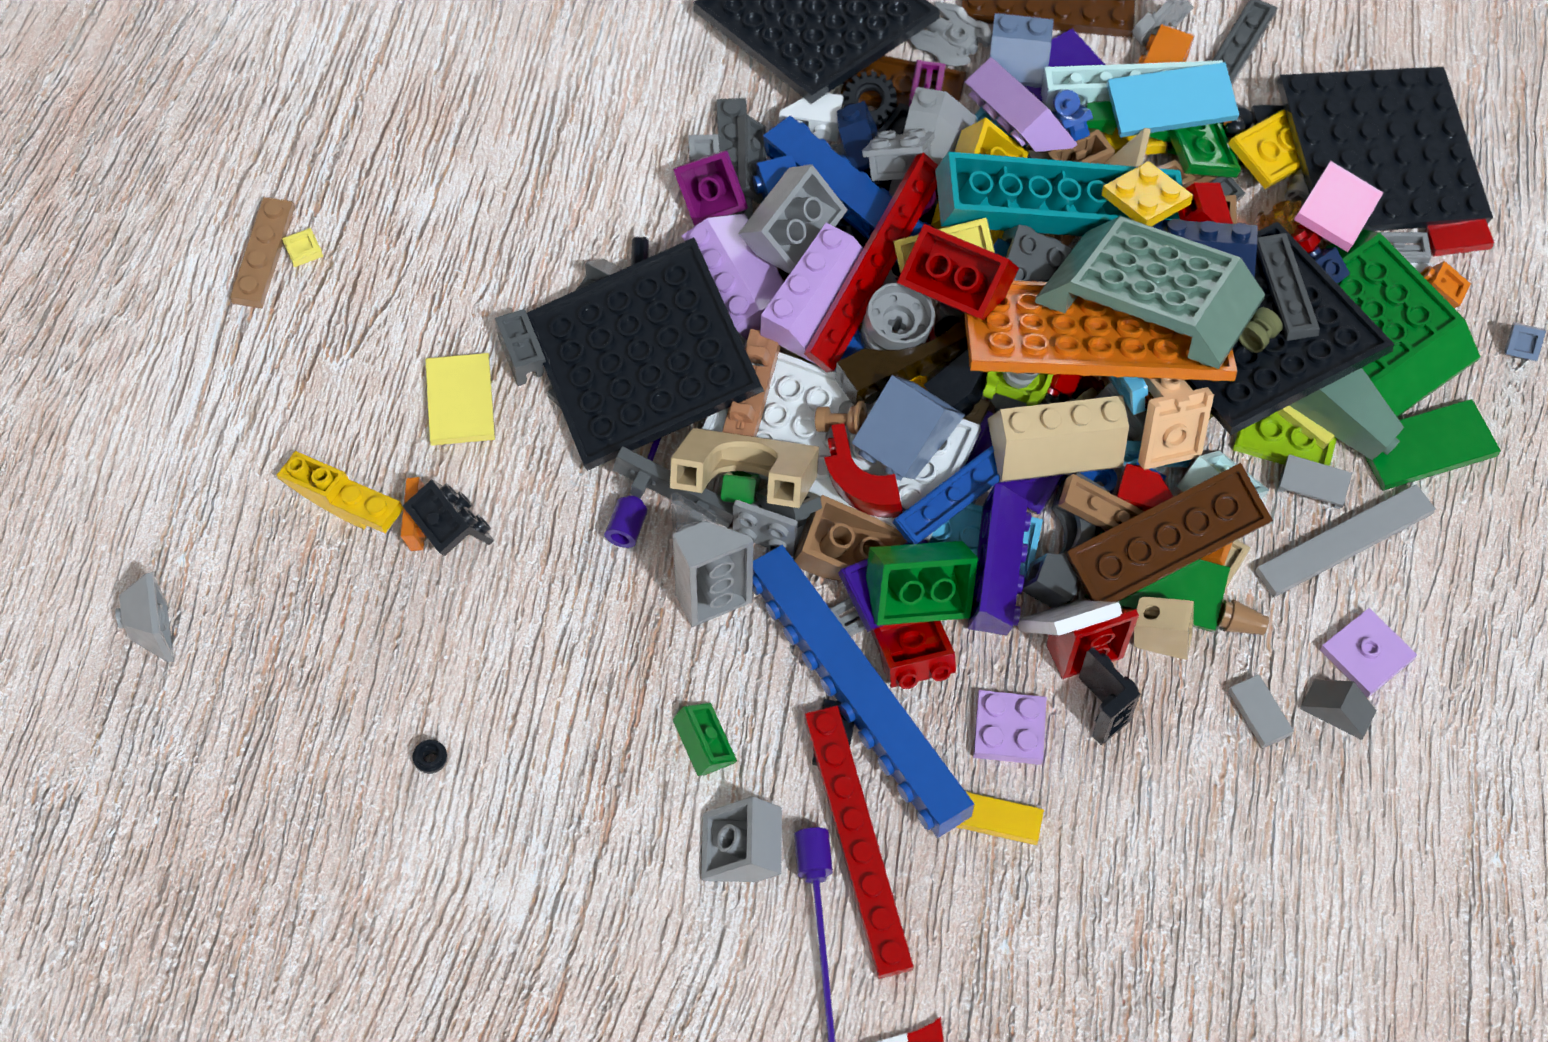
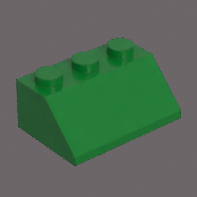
M963 541L869 547L866 580L875 624L879 626L970 618L978 557Z

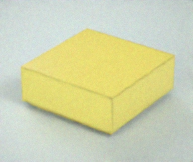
M311 228L282 238L294 268L323 257L321 248Z

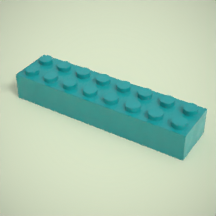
M948 152L935 169L941 226L951 227L987 218L990 230L1005 231L1017 225H1025L1031 227L1037 233L1083 236L1087 231L1119 216L1129 219L1125 213L1102 196L1103 186L1137 167ZM1159 168L1183 187L1180 170ZM1178 212L1164 220L1180 219Z

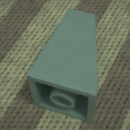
M1362 368L1289 405L1335 435L1334 437L1371 460L1381 452L1388 455L1400 442L1396 436L1404 428Z

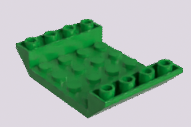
M1362 229L1348 252L1333 243L1326 247H1336L1350 272L1349 276L1337 284L1394 343L1393 352L1362 367V369L1396 417H1399L1480 359L1481 356L1466 320L1380 232Z

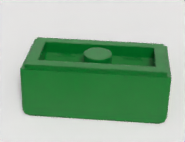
M711 703L683 706L673 718L674 725L698 776L710 774L737 762Z

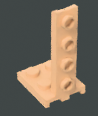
M1143 378L1148 391L1154 399H1149L1138 463L1145 470L1201 456L1214 394L1208 387L1192 390L1186 381L1181 379Z

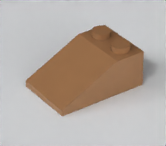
M821 495L822 509L811 513L807 518L793 559L802 570L822 578L842 582L838 572L845 567L868 559L869 547L902 545L907 543V541L896 528L864 512Z

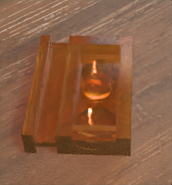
M1289 200L1279 202L1272 207L1268 215L1259 212L1253 225H1258L1259 231L1278 221L1290 235L1294 234L1299 224L1294 219L1302 207L1301 200L1292 203Z

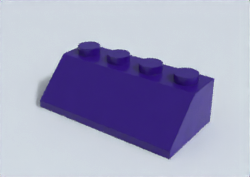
M994 484L983 504L977 549L978 563L968 629L1007 636L1013 626H1018L1021 608L1016 606L1017 594L1021 595L1024 586V575L1019 573L1020 564L1025 563L1028 544L1023 543L1024 532H1028L1030 529L1032 514L1027 512L1028 501L1001 484Z

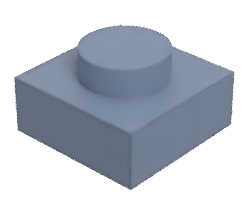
M1513 322L1504 351L1505 354L1537 361L1546 330Z

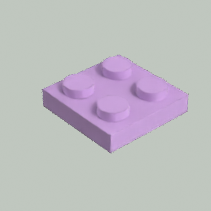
M979 690L973 758L1042 765L1047 697Z

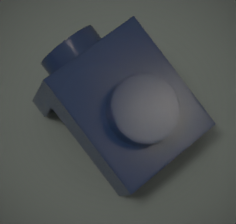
M1317 246L1312 252L1308 253L1336 283L1349 276L1350 272L1336 247L1320 249Z

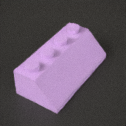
M992 57L965 81L972 90L968 94L980 108L982 107L993 120L998 118L996 120L997 123L1008 134L1010 133L1022 147L1027 143L1035 152L1072 149L1077 145L1049 108Z
M745 214L706 218L684 233L682 237L684 241L695 238L736 330L748 340L750 329L760 330L761 314L785 281L777 267L758 257L738 234L748 221Z
M825 223L761 314V336L779 343L780 346L814 363L804 355V352L863 250L862 246L852 235Z

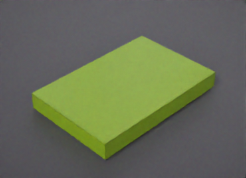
M1275 412L1239 431L1233 450L1284 465L1288 455L1330 466L1337 438L1335 437L1323 450L1316 444V439L1313 438L1311 440L1301 432V427H1294Z

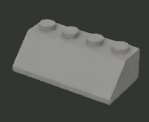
M706 521L696 525L687 524L676 533H673L675 593L691 627L752 603L753 540L751 536Z

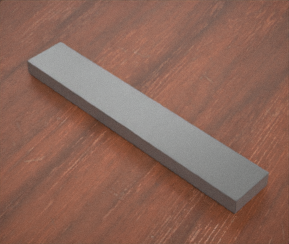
M1416 484L1258 566L1255 573L1275 598L1431 516L1436 508Z

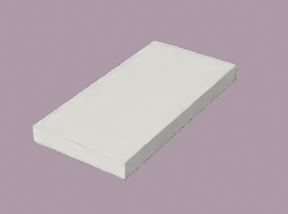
M1077 600L1020 618L1018 629L1021 632L1062 635L1119 617L1122 611L1119 602Z

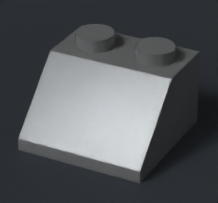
M751 796L703 813L701 880L714 882H758L781 875L782 807Z

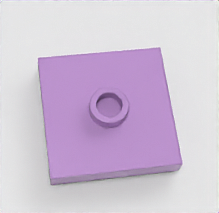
M1370 608L1329 639L1320 649L1350 681L1356 683L1367 698L1415 660L1417 656Z

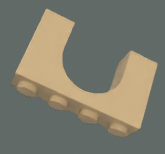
M692 428L671 457L670 488L702 493L710 480L716 475L732 471H747L768 477L767 503L800 508L817 478L819 447Z

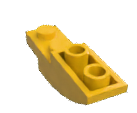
M297 451L292 454L276 475L279 480L306 499L363 530L369 526L386 534L403 511L400 501L349 480L344 471Z

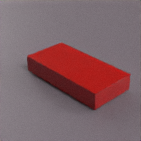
M1486 219L1430 225L1425 230L1428 234L1429 246L1433 257L1490 250L1494 245Z

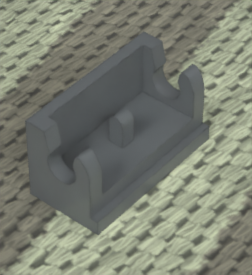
M525 308L496 317L498 338L517 386L526 384V375L529 372L535 371L537 377L540 378L544 373L543 363L546 361Z

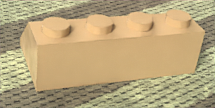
M1123 395L1000 409L988 418L997 472L1000 476L999 482L1121 468L1123 466L1129 431Z

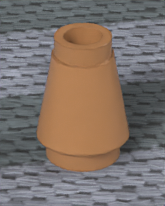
M1234 599L1231 602L1226 600L1222 602L1217 626L1223 627L1224 631L1259 635L1266 633L1269 625L1268 616Z

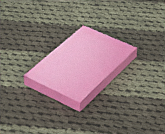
M1330 161L1294 220L1348 252L1383 195V192Z

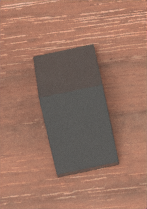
M1315 679L1300 707L1301 710L1360 740L1364 738L1377 711L1354 681Z

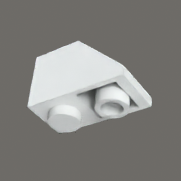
M827 93L812 104L805 98H802L780 110L779 123L791 115L799 123H805L811 133L819 139L838 142L837 110L843 109L844 97L843 95Z

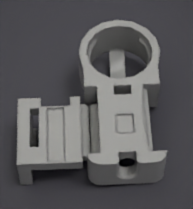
M1167 0L1157 12L1152 14L1147 12L1134 26L1132 35L1142 46H1147L1150 35H1156L1161 24L1167 26L1171 23L1177 27L1194 7L1188 0Z

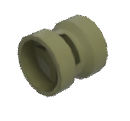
M1264 307L1258 308L1238 340L1246 349L1259 353L1269 344V339L1275 338L1283 328L1282 322L1272 310Z

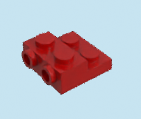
M941 621L884 625L871 631L881 655L882 668L891 688L900 686L903 689H910L916 686L919 681L931 678L935 681H943L952 673H956L955 652Z

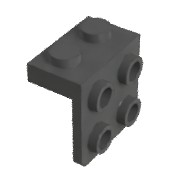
M1017 225L1005 230L1001 238L1011 243L1006 258L1019 267L1014 281L1048 282L1072 251V248L1062 244L1061 241L1041 235L1025 225Z

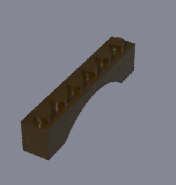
M963 314L960 320L947 332L917 347L902 350H873L864 348L837 362L835 380L853 405H856L858 401L871 404L879 398L892 375L907 380H912L920 375L926 376L933 372L937 366L945 362L951 363L968 349L965 315Z

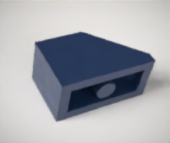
M865 101L837 110L838 130L847 158L851 165L860 172L870 168L869 157H863L862 150L878 133Z

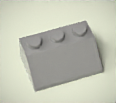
M813 165L790 167L738 234L758 257L790 274L825 223L835 227L848 209Z

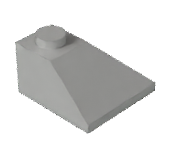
M146 573L119 595L120 608L115 609L119 629H125L130 640L167 663L173 662L174 655L167 601L153 573Z

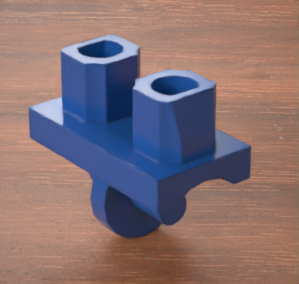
M1069 89L1059 91L1053 100V106L1056 110L1051 111L1075 141L1090 136L1086 121L1093 119L1091 110L1080 104V98L1074 91Z

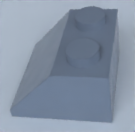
M995 13L989 58L992 57L1023 86L1042 88L1044 69L1049 65L1054 19Z

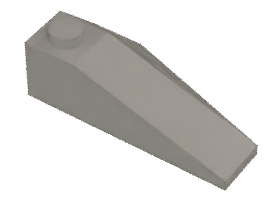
M917 87L903 134H907L908 130L915 128H924L925 132H934L935 139L930 143L932 160L939 165L948 152H955L961 130L976 123L977 119L972 112L947 92ZM903 179L891 181L889 193L892 197Z

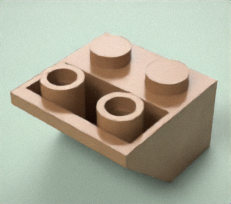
M1088 128L1090 136L1075 141L1077 145L1072 149L1035 152L1031 148L1028 149V155L1036 159L1105 164L1115 154V150L1099 129Z

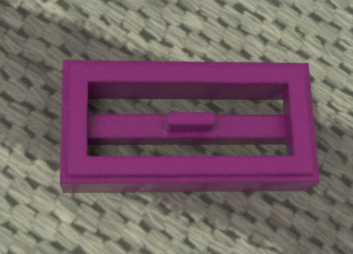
M923 60L916 61L909 107L919 85L921 69H927L924 84L926 89H930L933 70H939L935 90L942 91L946 64Z

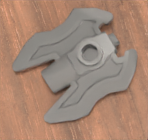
M934 2V6L940 10L942 17H939L937 21L926 27L927 30L923 29L910 38L912 44L917 49L934 54L940 63L960 66L971 63L968 55L977 52L978 43H982L984 47L991 45L992 33L988 23L974 20L968 16L963 7L950 3Z

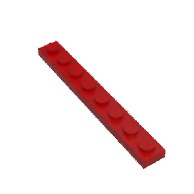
M924 152L917 154L804 352L805 356L826 373L835 370L837 362L840 361L866 314L870 299L875 291L881 288L895 263L897 255L893 241L910 236L937 188L935 169L938 167V164Z
M838 706L805 713L806 727L877 977L882 979L913 971V962Z

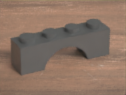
M1075 473V475H1077L1078 477L1109 492V490L1095 483L1094 481L1082 475L1081 473ZM1066 479L1061 481L1051 507L1063 527V548L1059 554L1047 553L1030 563L1022 590L1051 608L1070 602L1078 590L1076 585L1078 577L1065 553L1096 537L1098 534L1096 525L1058 506Z

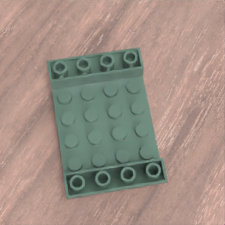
M1119 216L1087 231L1036 296L1035 303L1046 306L1051 310L1066 313L1077 296L1088 301H1094L1115 311L1124 312L1141 318L1146 322L1169 328L1179 334L1191 336L1192 341L1188 358L1203 365L1219 369L1264 300L1265 294L1240 257Z

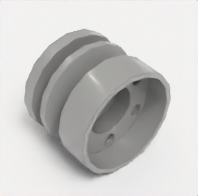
M897 282L886 284L875 291L868 303L861 325L860 339L863 349L902 350L926 343L934 324L935 315L930 298L899 285Z

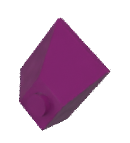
M727 150L689 161L673 169L694 227L706 218L728 216L748 209Z

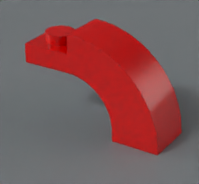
M845 424L831 425L834 436L833 438H828L831 456L824 457L830 480L836 492L850 506L868 515L896 518L902 514L903 510L895 474L879 476L869 474L860 469L852 459Z

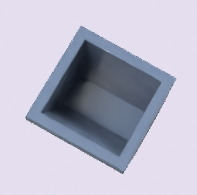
M892 375L853 439L852 444L860 448L858 454L872 463H876L878 460L887 467L884 471L887 474H895L896 479L900 481L903 477L915 479L962 421L965 414L915 382Z

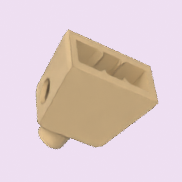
M1141 597L1137 607L1139 617L1133 630L1134 646L1139 649L1188 660L1193 635L1194 601Z

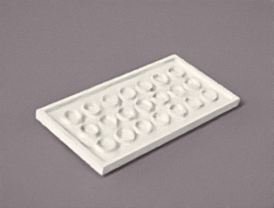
M779 352L757 437L818 446L817 478L809 492L818 496H827L850 506L833 487L824 457L831 456L828 438L834 437L832 426L829 432H817L815 428V412L818 406H828L831 413H848L849 408L853 404L835 380L836 372L826 373L817 365ZM751 362L752 365L764 367L763 364ZM876 401L871 404H866L867 416L870 413ZM729 407L708 416L702 429L722 432ZM962 419L915 479L904 477L901 481L896 479L903 512L965 466L981 432V425ZM845 426L851 456L855 464L863 471L872 475H889L884 471L887 467L878 460L876 463H872L858 454L860 448L852 444L856 435L851 434L848 427ZM744 471V472L749 473V474H751V475H753V474H758V473H753V472ZM759 474L760 478L768 481V477ZM873 516L881 520L882 522L896 528L892 523V521L895 518ZM932 534L925 538V540L929 542Z

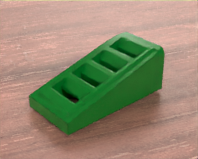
M744 471L727 472L723 476L721 499L726 502L734 503L735 500L752 504L761 481L759 474L751 475Z

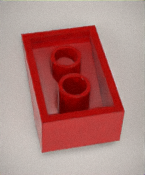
M1121 610L1122 614L1119 617L1066 634L1049 635L1046 646L1062 680L1080 674L1086 652L1091 647H1094L1099 653L1106 654L1112 662L1123 659L1139 617L1137 610Z

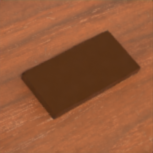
M884 55L856 74L859 78L861 77V72L865 71L867 75H871V71L877 72V76H880L882 73L886 76L887 81L891 80L893 88L896 90V108L900 103L909 106L916 67L915 61ZM926 68L921 69L918 85L920 88H924ZM945 68L942 91L950 94L959 103L967 72ZM933 70L930 89H936L939 70ZM852 77L843 83L840 95H843L844 91H846L847 83H852ZM870 90L862 93L858 102L865 101L867 106L878 108L882 98L877 92Z

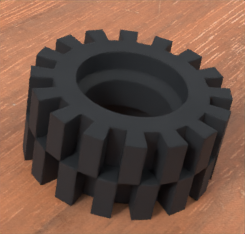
M866 71L861 72V77L858 78L855 75L852 77V83L848 82L846 85V91L843 93L844 107L859 103L861 94L866 91L877 92L881 96L882 102L877 109L869 112L876 126L878 125L881 128L896 109V90L893 88L891 80L887 81L886 76L882 73L880 76H877L875 71H871V75H867Z

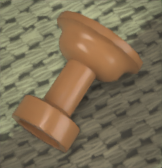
M858 401L856 405L849 408L848 413H831L828 406H818L815 412L816 431L829 432L831 425L844 423L848 427L849 432L856 435L867 418L866 404L864 401Z

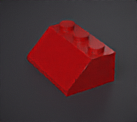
M924 224L897 283L984 320L1006 297L1019 267L1008 258Z

